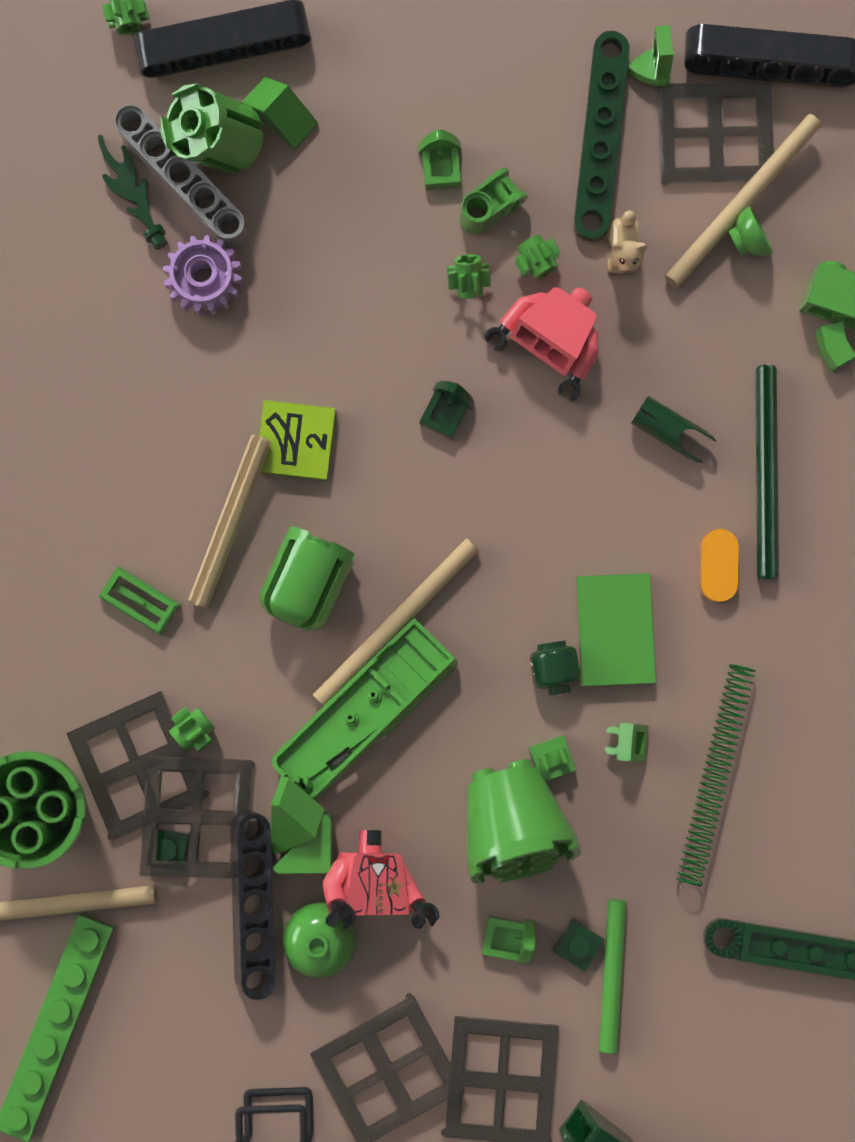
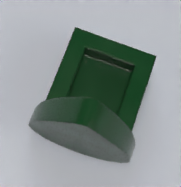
M439 381L432 389L434 394L419 422L421 425L452 440L467 409H472L475 402L471 395L458 383Z

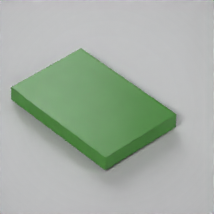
M650 573L577 576L576 591L581 686L656 683Z

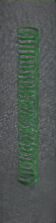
M729 664V667L738 672H727V674L737 679L727 678L725 680L728 683L736 686H724L725 689L732 691L734 693H722L724 696L731 698L733 700H720L722 703L732 707L719 706L721 710L731 714L717 713L718 716L730 721L715 720L716 723L729 728L716 726L713 727L715 730L728 735L716 733L712 734V736L724 740L726 742L715 740L710 741L712 744L720 746L725 749L714 747L708 748L709 750L724 756L707 754L708 757L723 763L705 761L706 764L719 768L721 770L703 768L704 771H707L720 777L701 775L703 778L719 784L699 782L704 786H707L718 791L698 789V791L716 798L696 796L701 800L707 801L715 805L697 802L694 803L697 806L703 807L713 812L693 809L694 812L712 819L700 818L695 816L691 817L694 820L703 822L710 826H704L693 823L689 824L693 827L707 831L711 834L688 830L689 833L700 836L707 840L686 837L687 840L704 845L708 848L684 844V846L700 851L707 855L682 851L684 854L701 859L705 862L680 858L683 861L697 865L703 869L679 865V867L693 871L702 876L677 872V874L694 879L700 883L676 877V880L700 887L703 886V882L694 877L704 878L705 876L704 874L695 870L705 871L707 869L697 863L707 864L708 861L698 856L709 857L710 854L699 849H712L710 846L701 842H714L712 839L702 836L700 834L709 836L715 835V833L701 827L711 829L717 828L715 825L705 822L703 820L712 822L719 821L718 819L704 813L720 815V812L705 806L722 808L720 804L709 801L707 799L724 801L723 798L708 792L726 794L725 791H722L709 785L727 787L726 784L710 778L729 780L728 777H725L712 771L731 773L729 770L713 764L733 766L728 762H725L714 757L734 759V757L718 752L716 750L734 753L736 752L731 748L719 745L717 743L735 746L738 745L735 742L723 739L718 736L739 739L738 736L719 729L741 732L740 729L731 727L721 722L743 725V723L724 717L722 715L745 718L740 714L728 711L723 708L747 711L744 708L729 704L724 701L748 704L745 701L730 697L726 694L750 697L749 695L734 691L727 687L751 691L750 688L735 684L728 680L753 684V682L736 677L734 675H731L730 673L755 677V675L737 669L749 672H756V670L735 664Z

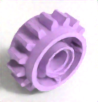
M205 235L203 240H197L195 236H190V242L185 245L178 242L177 246L179 249L176 253H168L167 255L171 261L170 266H163L165 275L170 277L163 281L164 286L167 290H173L169 295L175 303L182 299L181 308L187 312L192 307L197 316H201L203 310H209L212 315H215L216 308L220 306L225 309L229 308L227 301L231 297L238 298L239 296L235 290L236 285H243L242 277L236 274L243 269L240 261H233L236 258L233 248L225 251L226 245L224 241L220 239L215 244L209 235ZM202 269L212 271L211 277L207 281H195V275L198 271Z

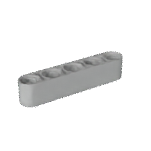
M133 104L124 105L119 108L115 114L114 123L125 144L217 241L222 239L226 248L237 249L243 246L248 239L249 232L241 212L192 161L178 157L172 149L165 146L161 136V128L143 109ZM141 122V126L136 131H126L130 123ZM154 148H166L165 152L161 156H150V153ZM180 172L190 173V177L185 182H174L175 176ZM205 197L215 199L209 208L203 209L198 207L200 200ZM235 222L239 224L238 230L233 234H224L222 232L223 227L227 223Z

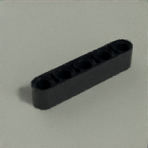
M287 0L149 29L136 34L134 37L140 73L142 76L149 78L304 46L311 41L303 2L299 0Z
M697 24L690 27L686 32L684 66L689 72L701 75L848 87L855 84V39L841 36Z
M245 810L234 816L230 827L234 979L237 987L248 998L262 1000L271 994L275 985L271 827L269 821L263 815ZM250 819H256L258 822L257 833L251 838H245L242 832L243 825ZM250 857H257L259 859L257 872L253 875H245L243 870L244 863ZM252 895H259L260 906L254 912L246 913L244 906L247 898ZM253 933H260V945L254 950H246L247 938ZM255 971H262V981L254 988H247L246 982L249 975Z

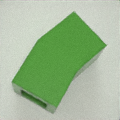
M843 322L823 325L815 331L820 354L831 372L855 358V353L847 341Z

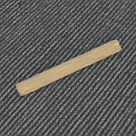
M258 435L250 436L189 595L188 601L193 605L207 608L211 602L271 442L264 437Z

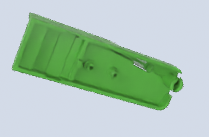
M413 618L275 753L272 759L273 767L281 776L289 777L310 797L317 800L363 754L386 738L458 666L456 658ZM347 748L350 749V750H348L346 753H344L343 755H341L339 758H337L335 761H333L331 764H329V765L327 764V763L330 762L332 759H334L336 756H338V755L341 754L343 751H345Z

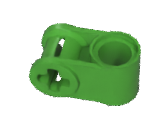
M506 167L493 173L483 184L463 198L459 219L462 228L466 232L480 234L486 231L497 221L517 210L527 200V193L525 191L520 192L509 178L510 172ZM477 207L484 211L485 216L474 218L467 211Z

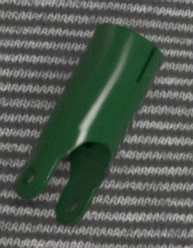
M647 396L631 422L635 427L698 463H703V461L681 447L679 443L681 433L686 429H693L709 439L717 441L706 430L650 396Z

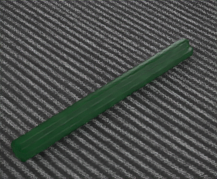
M764 364L759 365L755 370L757 577L762 580H774L779 576L777 368L775 365Z

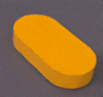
M715 529L706 534L701 541L699 586L704 597L712 602L729 600L738 589L739 544L735 535L730 531Z

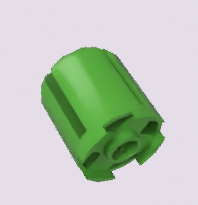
M198 84L184 85L171 95L176 98L170 105L166 118L161 116V136L165 146L172 149L178 157L227 174L237 173L240 169L245 170L256 161L263 147L264 132L259 130L262 126L261 120L250 105Z
M290 526L261 588L259 601L267 614L305 631L320 630L328 623L353 566L355 553L333 541L329 543L321 538L310 535L311 532Z

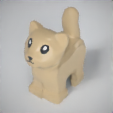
M631 210L626 211L621 218H615L611 228L607 231V244L611 245V257L607 260V272L609 274L635 273L643 262L647 244L639 242V221L636 219V214Z

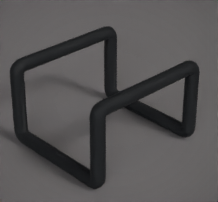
M308 1087L249 1089L244 1093V1106L239 1107L235 1112L236 1142H250L252 1137L251 1114L299 1112L300 1142L312 1141L313 1099L312 1091ZM305 1095V1106L301 1104L251 1106V1097ZM243 1115H244V1137H243Z

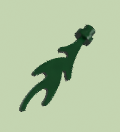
M98 135L102 154L110 168L118 175L117 179H113L107 174H103L104 182L118 197L138 205L137 208L127 207L126 211L128 215L138 219L147 228L143 233L145 240L148 243H152L156 250L165 247L168 243L164 237L166 231L161 224L154 225L150 215L147 199V179H142L140 186L137 187L134 164L126 146L123 145L121 147L124 161L123 163H118L108 152L103 136Z

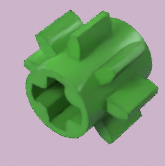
M109 0L110 4L102 5L105 21L108 23L109 29L116 27V31L120 35H133L143 29L142 21L149 20L144 0Z
M535 235L518 246L517 250L520 255L516 257L517 261L515 264L523 277L531 273L535 280H540L558 268L555 260L560 257L559 254L561 252L553 238L545 242L541 235Z
M465 254L458 256L454 259V266L447 267L448 289H456L457 296L460 298L472 299L480 297L484 293L483 287L491 286L489 263L482 264L481 257L478 255Z
M184 707L171 718L176 725L169 732L185 752L189 751L193 746L200 752L213 742V739L208 734L215 727L199 707L192 712Z

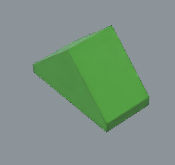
M264 77L242 101L250 105L258 114L261 122L294 150L318 125L317 120L288 85Z
M284 776L280 778L271 803V851L276 854L316 838L325 810L289 777Z
M327 812L321 819L316 838L293 847L272 869L277 874L328 873L333 865V816Z

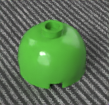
M325 901L307 904L296 910L287 922L282 938L284 954L291 966L302 975L316 979L331 977L345 969L354 956L357 944L354 924H351L346 930L342 928L341 920L333 928L326 924V917L329 913Z

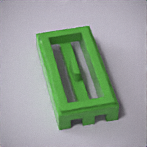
M119 566L116 567L98 596L161 636L167 624L171 622L173 614L181 606L178 602ZM120 577L126 579L168 605L167 610L164 612L117 581ZM112 589H115L160 617L161 619L158 624L109 595Z

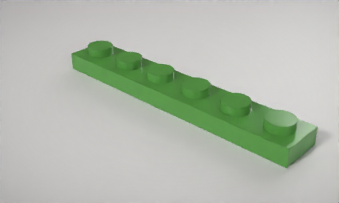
M83 913L78 915L1 1108V1132L26 1142L32 1139L116 926Z

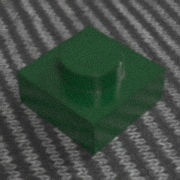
M152 828L146 866L183 871L186 864L190 832Z
M571 918L552 950L586 972L604 942V938Z

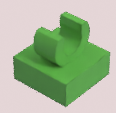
M620 723V727L611 726L607 728V733L617 734L619 740L617 747H605L606 753L617 755V760L646 762L648 725Z
M564 735L529 747L535 767L539 769L545 781L576 771Z

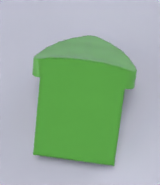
M670 25L655 26L652 49L642 53L629 64L628 74L650 85L664 87L669 85L674 57Z
M442 129L435 130L425 136L418 145V154L422 155L425 189L461 186L458 152L461 151V143L455 135Z
M488 915L482 955L518 961V964L527 965L535 949V927L533 920L525 919V922Z

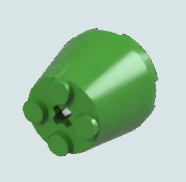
M22 751L0 757V865L13 869H29L56 861L73 847L84 827L86 798L78 777L64 762L46 753Z
M528 759L510 763L508 765L509 769L494 772L493 769L488 768L472 774L473 782L467 786V868L470 880L475 884L485 882L484 877L493 876V879L499 880V883L531 877L553 870L552 866L559 863L558 859L564 856L569 861L576 859L581 854L576 833L539 769L531 767L530 760Z

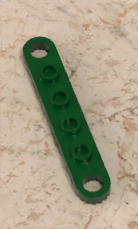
M606 31L599 35L595 41L592 54L573 222L574 231L577 233V236L589 242L598 241L604 237L610 226L629 58L628 40L617 31ZM608 42L609 44L613 42L614 45L617 44V47H620L621 53L616 58H608L602 53L601 47ZM592 213L595 216L597 215L602 222L601 227L596 231H589L584 228L582 218L585 215H591Z
M717 918L710 921L703 932V941L706 948L721 958L855 980V940L727 918ZM720 927L729 928L733 935L731 944L725 948H718L713 943V934Z

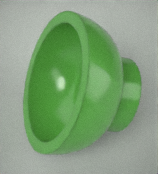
M748 206L738 216L736 227L729 230L731 238L741 256L749 252L755 256L772 254L773 250L754 211Z

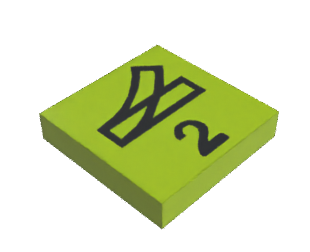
M264 400L259 436L268 439L271 445L260 474L328 481L336 408Z

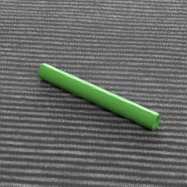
M608 899L599 1051L609 1054L617 1053L627 904L626 900Z

